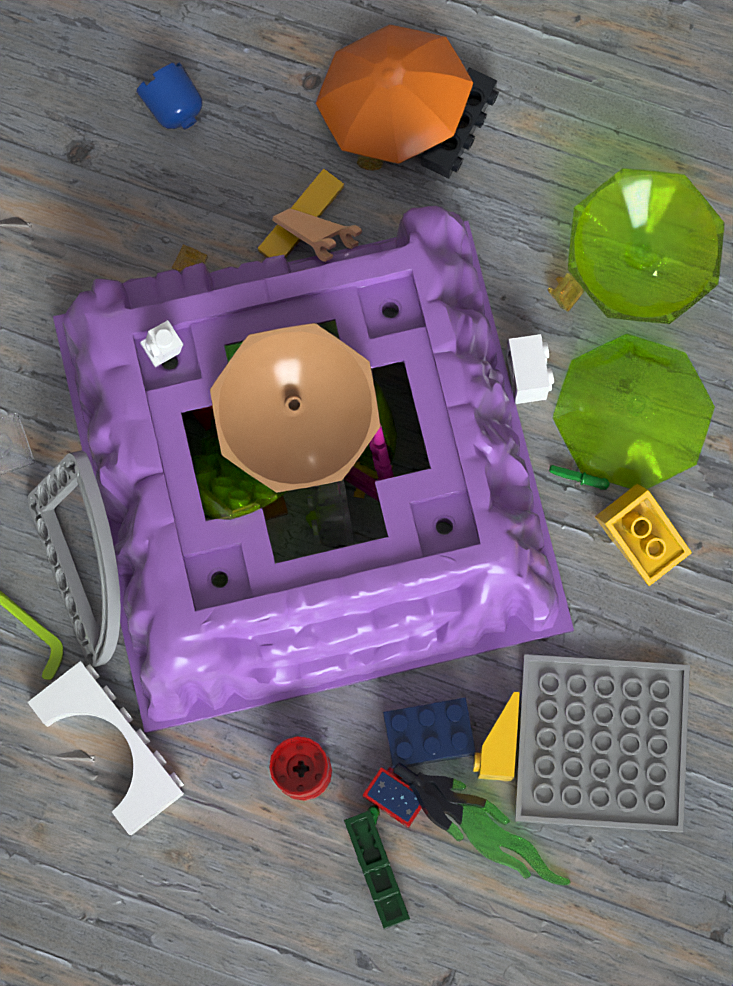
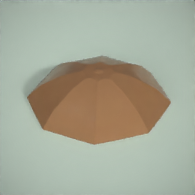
M316 323L248 334L210 388L222 456L276 493L342 481L380 428L370 361Z

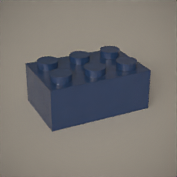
M466 697L383 712L393 769L399 762L405 767H412L475 755L476 750Z

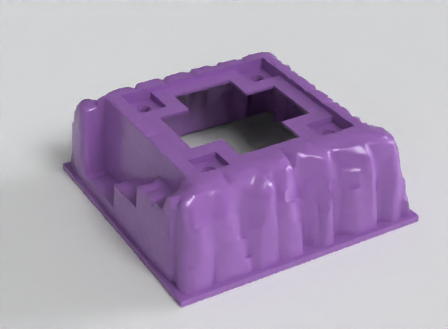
M438 206L411 208L403 214L400 220L397 237L356 246L352 249L347 248L330 252L333 254V257L326 262L320 260L317 256L287 262L284 255L266 258L263 261L243 263L239 268L227 267L209 273L206 265L202 262L186 267L181 272L172 269L159 272L155 277L135 278L124 283L118 280L95 279L91 290L79 293L66 314L53 316L82 451L87 454L91 463L110 526L120 586V623L145 734L574 631L468 221L463 222L458 214L448 212ZM387 308H393L398 314L394 318H387L383 315V311ZM167 320L183 343L180 354L171 358L177 360L178 364L170 370L163 367L164 363L155 367L140 344L141 341L146 339L149 330ZM335 321L340 340L369 360L371 369L404 361L431 469L375 482L388 537L275 564L262 508L210 521L205 520L181 413L212 406L210 388L228 363L224 346L243 342L248 334L310 323L322 324ZM441 522H446L451 525L452 531L447 535H442L438 533L436 526ZM217 575H225L228 578V583L222 588H217L212 584L213 579Z

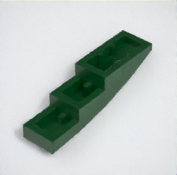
M370 810L345 819L344 823L383 928L387 929L410 920Z

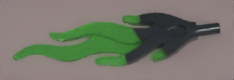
M400 762L395 766L393 772L410 783L409 788L416 795L426 816L432 823L448 832L458 842L463 840L464 836L458 826L448 819L445 814L457 822L472 845L486 858L517 870L524 879L529 878L531 873L525 864L500 849V847H505L523 857L544 880L558 885L570 884L569 879L558 876L549 870L535 847L528 840L505 831L490 819L486 812L503 825L510 822L509 818L494 804L479 796L452 791H463L466 788L464 783L446 776H430L421 772L415 774Z

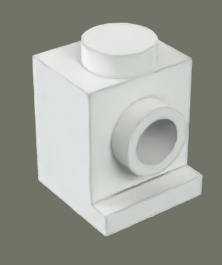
M168 320L149 330L146 339L140 342L155 367L180 354L183 346L182 341Z

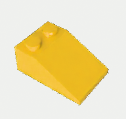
M639 484L634 485L595 516L608 537L648 586L692 553L649 490Z
M520 692L512 694L483 743L480 753L475 752L473 772H478V779L512 781L514 778Z

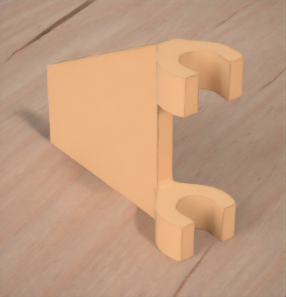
M290 208L273 216L272 221L311 245L317 257L324 262L333 257V254L327 251V249L330 250L336 247L337 243L331 239L332 237L339 235L343 244L347 248L352 249L358 246L359 243L352 236L356 237L362 233V229L356 225L343 226Z

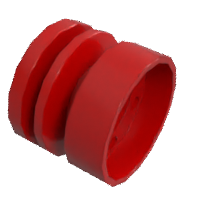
M297 736L284 740L272 753L269 765L271 778L277 787L285 795L295 800L307 801L317 798L325 792L331 782L333 770L330 759L321 746L310 738ZM302 764L309 769V771L304 773V777H301L296 772V770L301 769Z

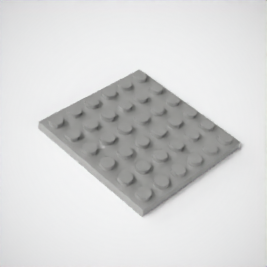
M524 654L515 822L682 833L684 828L690 665Z

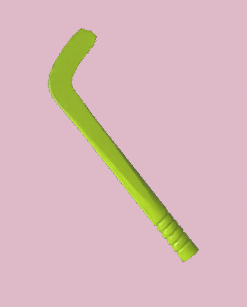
M0 590V605L50 646L51 653L42 672V678L52 680L63 658V644L56 636Z

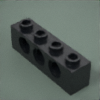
M470 67L467 72L473 81V86L468 100L475 98L480 103L475 106L466 103L460 120L465 121L468 126L465 128L457 127L453 137L424 151L421 156V166L448 179L453 171L456 173L459 171L464 160L461 158V155L465 149L470 150L475 140L473 133L476 127L481 128L487 117V113L484 112L488 105H494L499 91L496 90L497 80ZM445 143H453L456 148L454 150H446L443 148V145Z

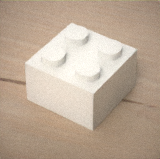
M541 334L509 339L506 357L515 403L546 400L548 392L552 391L551 384H554L552 368H547L546 366L547 358H549L547 342H542Z

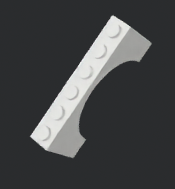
M80 661L27 703L47 727L66 717L90 715L112 723L122 732L132 752L133 777L126 796L112 813L127 833L132 836L184 794L180 789L184 784L175 772L170 775L163 767L167 762L157 750L154 753L151 752L146 745L150 740L141 729L135 731L130 725L133 718L126 709L122 707L119 710L113 703L116 696L107 685L103 688L99 685L96 679L100 676L91 664L85 667Z

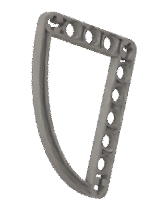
M81 450L67 454L29 493L28 506L87 664H91L94 668L106 664L116 649L121 614L120 586L115 550L104 503L89 458ZM77 485H79L87 511L99 566L102 593L101 632L97 626L54 508Z

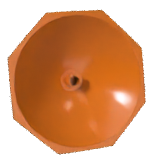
M389 24L336 51L318 95L316 105L342 151L400 164L454 136L472 89L473 81L447 37Z

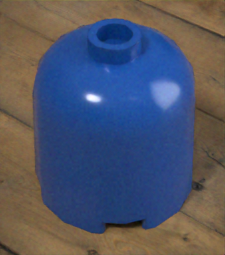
M180 62L177 65L171 63L153 73L152 75L155 79L148 85L145 82L139 85L136 91L162 127L167 129L182 127L185 130L197 122L195 117L202 109V98Z

